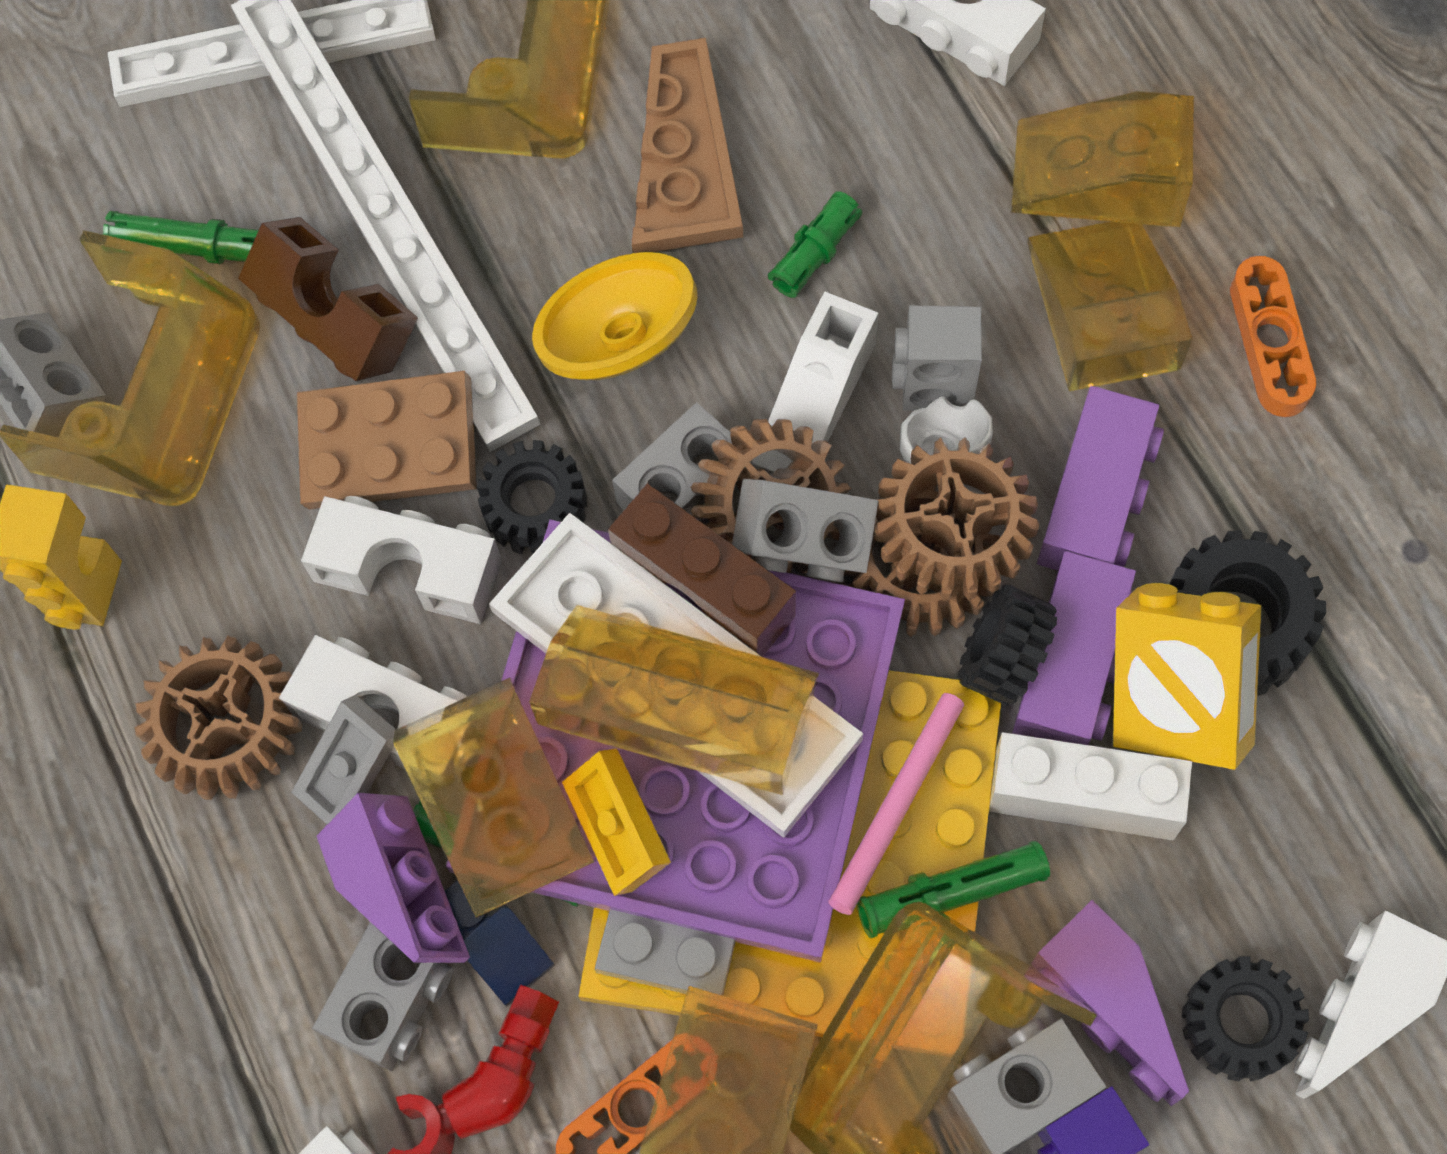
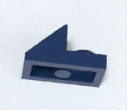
M462 876L445 890L446 897L470 956L467 961L506 1007L513 1002L520 985L531 987L555 966L507 905H504L484 880Z

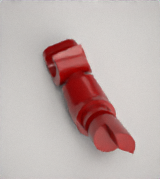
M520 985L498 1033L504 1039L501 1047L493 1046L487 1061H479L473 1074L442 1093L443 1103L436 1106L425 1097L414 1094L395 1097L400 1111L410 1119L424 1118L426 1120V1132L420 1144L413 1149L404 1151L393 1147L387 1154H452L455 1133L460 1139H464L511 1123L523 1110L535 1087V1084L530 1081L536 1066L531 1057L533 1052H542L550 1033L548 1028L559 1001L540 991Z

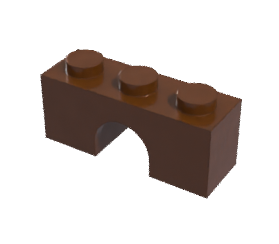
M301 217L263 222L238 279L256 294L261 304L276 311L292 325L300 338L316 346L332 360L336 369L343 375L352 378L354 381H360L392 372L418 317L380 284L341 291L339 298H337L331 286L330 273L339 249Z
M648 483L608 528L610 543L665 585L668 583L682 591L702 609L706 616L761 657L764 656L795 618L796 591Z

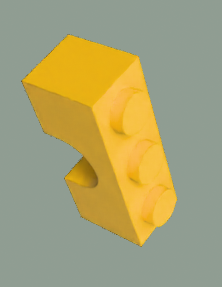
M6 484L0 502V571L3 573V579L14 584L25 595L24 600L35 605L45 615L44 620L52 625L74 630L80 629L82 623L104 626L122 560L104 539L81 536L86 516L66 493Z

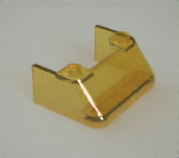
M527 0L517 59L495 57L480 62L469 76L466 94L410 89L409 101L423 147L547 158H568L579 153L586 145L589 136L609 0Z
M83 230L80 242L105 282L109 285L130 289L134 297L139 301L159 307L121 405L92 401L78 406L68 415L59 438L8 425L2 426L0 437L30 473L162 505L177 506L184 504L194 498L201 489L260 331L259 318L253 306L246 298L174 252L160 247Z
M921 902L908 904L891 921L790 1089L785 1103L786 1124L789 1130L813 1154H940L935 1140L921 1126L987 1017L1005 1028L1015 1029L1024 1026L1032 1020L1042 1003L1088 1026L1092 1025L1097 1014L1035 968L943 912Z

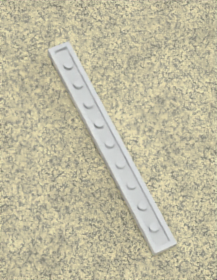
M240 0L232 4L231 7L237 20L403 305L418 317L415 325L443 373L465 371L471 377L473 423L489 452L539 426L540 422L537 414L291 0Z

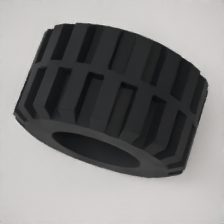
M1241 530L1227 531L1222 543L1216 535L1204 539L1198 550L1192 548L1183 557L1180 566L1176 568L1169 585L1176 587L1178 593L1198 596L1212 592H1238L1253 598L1264 608L1271 622L1272 633L1260 637L1257 696L1266 694L1272 684L1278 688L1288 681L1294 671L1298 670L1312 651L1324 628L1320 622L1326 615V601L1316 599L1323 590L1319 576L1309 578L1306 574L1312 564L1304 555L1295 560L1288 554L1292 545L1282 539L1279 540L1276 546L1266 542L1268 534L1254 531L1250 539H1243Z

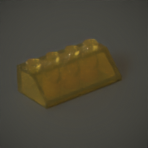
M576 605L550 641L529 703L538 725L783 796L818 682L819 673Z

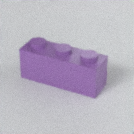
M1090 385L1037 565L1058 570L1064 551L1125 567L1134 538V533L1124 531L1125 523L1129 512L1137 515L1140 514L1149 485L1148 480L1139 478L1144 460L1152 463L1155 462L1164 433L1163 428L1154 426L1159 404Z
M1064 551L1049 603L1057 610L1054 615L1057 617V625L1051 631L1055 635L1052 644L1048 645L1045 649L1048 655L1044 664L1040 662L1037 667L1038 676L1034 682H1028V691L1021 699L1012 734L1088 745L1091 738L1102 741L1110 716L1111 705L1101 703L1106 682L1115 684L1116 607L1132 593L1131 588L1136 570Z

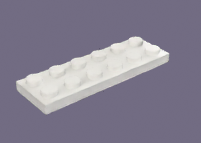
M571 513L564 518L489 603L492 612L783 838L863 740V733Z

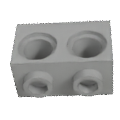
M909 305L907 328H896L895 354H893L892 389H903V411L926 408L941 396H944L951 404L960 407L965 406L971 399L975 398L982 362L981 307Z
M49 312L0 319V405L27 445L88 434L106 394L102 390L99 381L92 376L74 350L69 338L62 333Z
M696 402L612 480L616 503L625 510L648 483L659 492L668 491L675 493L679 497L674 503L692 515L690 511L694 506L705 504V495L692 492L690 486L694 482L707 483L709 475L702 472L699 466L693 463L692 460L702 453L715 454L712 443L717 439L725 440L732 444L730 432ZM736 484L734 487L733 495L739 490ZM695 517V518H696L697 520H699L700 522H703L704 519H705V518Z
M743 479L732 545L744 554L752 555L751 559L766 570L786 573L788 561L808 564L807 576L843 582L845 570L867 573L878 500L766 480ZM777 511L783 519L784 529L780 538L772 543L766 533V524L769 517ZM834 521L839 528L840 537L836 547L829 552L824 544V532L827 526Z
M370 922L312 1029L326 1039L392 1072L398 1059L405 1062L413 1053L423 1030V1027L417 1023L429 1000L437 1003L443 996L452 978L453 968L448 966L449 963H419V967L412 977L402 981L393 980L390 975L391 964L403 952ZM373 1009H385L388 1013V1024L385 1031L377 1038L370 1040L362 1039L359 1026L363 1016Z

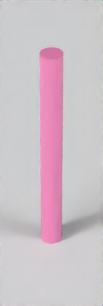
M943 693L829 899L830 906L838 912L846 915L852 914L959 717L964 703L955 695Z

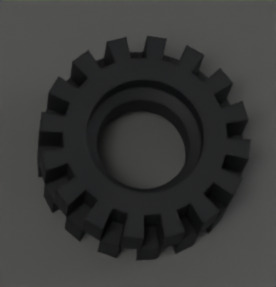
M533 440L532 450H525L523 441L513 443L515 453L510 456L502 448L495 453L498 463L493 465L487 461L483 467L485 480L478 479L477 490L480 497L477 499L489 532L494 533L496 541L503 547L509 542L512 551L523 554L524 547H530L533 555L541 546L549 520L562 522L569 513L583 523L586 519L584 507H588L587 495L581 471H578L576 461L571 455L564 458L562 448L555 444L552 445L550 451H546L544 442L540 440ZM531 480H541L551 485L555 490V499L552 506L546 512L536 516H524L512 508L510 504L511 496L520 484Z
M1005 584L1001 590L993 593L992 601H987L982 608L983 615L981 619L977 618L972 627L975 630L973 635L966 640L964 647H967V651L961 656L960 665L962 667L958 671V678L961 679L960 684L1008 706L1017 702L1018 695L1023 697L1028 691V682H1034L1038 676L1037 667L1040 662L1044 664L1048 655L1045 649L1053 642L1055 634L1051 631L1057 625V617L1054 616L1057 610L1052 604L1012 585Z
M1239 956L1232 962L1226 959L1205 972L1186 995L1189 998L1182 1007L1181 1018H1186L1187 1024L1182 1029L1185 1040L1191 1039L1195 1046L1191 1050L1197 1060L1203 1057L1209 1063L1206 1069L1215 1075L1223 1072L1228 1074V1080L1238 1082L1244 1078H1249L1250 1081L1260 1080L1282 1069L1299 1054L1297 1049L1305 1043L1308 1032L1303 1031V1025L1309 1021V1010H1301L1299 1002L1305 997L1300 987L1292 990L1287 983L1292 977L1284 969L1277 974L1271 970L1272 962L1261 959L1259 962L1253 963L1250 962L1251 956ZM1234 995H1247L1262 1004L1267 1012L1269 1025L1265 1037L1260 1042L1243 1044L1235 1041L1225 1032L1221 1024L1220 1012L1227 998Z

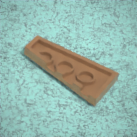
M706 38L652 46L646 99V122L641 148L640 180L636 196V219L632 235L633 253L658 252L743 238V224Z

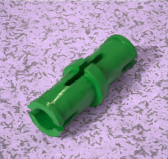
M840 191L834 192L816 218L808 226L802 225L794 234L795 242L790 247V250L768 273V279L774 281L772 285L780 293L790 298L797 297L809 278L822 263L828 264L837 253L836 246L847 231L862 216V209L857 208L859 204L852 197Z

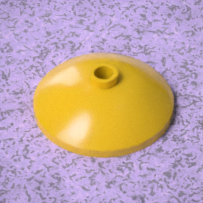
M632 253L598 263L566 282L545 303L533 327L532 341L535 352L548 370L570 379L603 380L634 371L664 353L683 333L696 307V283L684 263L662 253Z

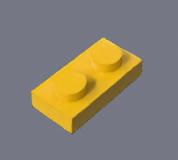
M617 748L598 751L562 781L614 896L633 892L671 863Z

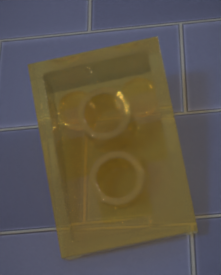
M1135 91L1019 119L1016 130L1011 213L1181 227L1193 184L1194 96Z
M1138 216L1028 237V248L1069 391L1090 388V385L1100 386L1181 370L1193 338L1177 286Z
M510 677L394 730L393 744L475 918L594 863Z

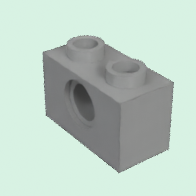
M1040 1018L1031 1022L1007 1039L1013 1048L1011 1051L993 1062L990 1061L986 1053H983L953 1073L958 1084L949 1090L947 1098L982 1154H1006L1041 1132L1051 1123L1107 1088L1062 1018L1047 1028ZM1021 1069L1033 1075L1039 1089L1037 1099L1030 1103H1021L1011 1098L1005 1088L1004 1080L1006 1073Z

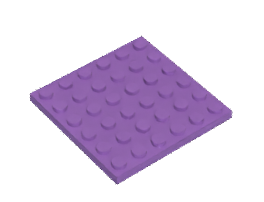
M549 520L543 542L561 522ZM592 529L610 543L608 532ZM768 570L796 591L795 618L762 658L863 733V740L784 838L516 631L447 861V869L451 873L607 911L612 909L735 939V942L821 963L833 913V908L828 901L841 878L905 599L791 573ZM668 583L666 584L678 595H680L682 598H684L686 601H688L690 604H692L694 607H696L698 610L704 613L702 609L686 594H684L676 587ZM615 748L618 749L671 861L669 865L633 892L617 896L613 895L562 784V781L598 751Z

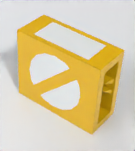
M1149 583L1137 587L1116 607L1113 747L1236 770L1255 745L1261 605L1240 602L1238 596L1226 592H1212L1202 596L1178 593L1176 587L1164 583Z

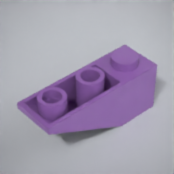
M357 793L316 836L335 889L414 963H465L470 958L408 797Z
M1091 900L1037 953L1031 963L1039 972L1035 976V980L1053 1001L1059 1005H1063L1068 1001L1086 1019L1081 1026L1098 1047L1107 1053L1115 1049L1133 1067L1129 1072V1076L1143 1093L1155 1102H1158L1163 1097L1172 1106L1183 1099L1189 1092L1141 949Z

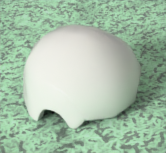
M941 396L926 408L914 410L901 424L900 452L903 459L911 464V451L917 445L929 455H933L934 443L940 437L947 444L949 451H957L959 441L966 437L970 443L969 452L979 454L984 446L989 443L991 445L993 435L992 417L984 406L975 399H971L968 404L960 407L951 404L944 396Z

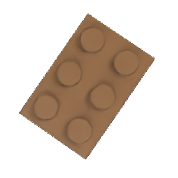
M465 371L297 392L300 504L307 509L320 508L324 496L342 501L347 496H356L370 502L477 489L471 377Z

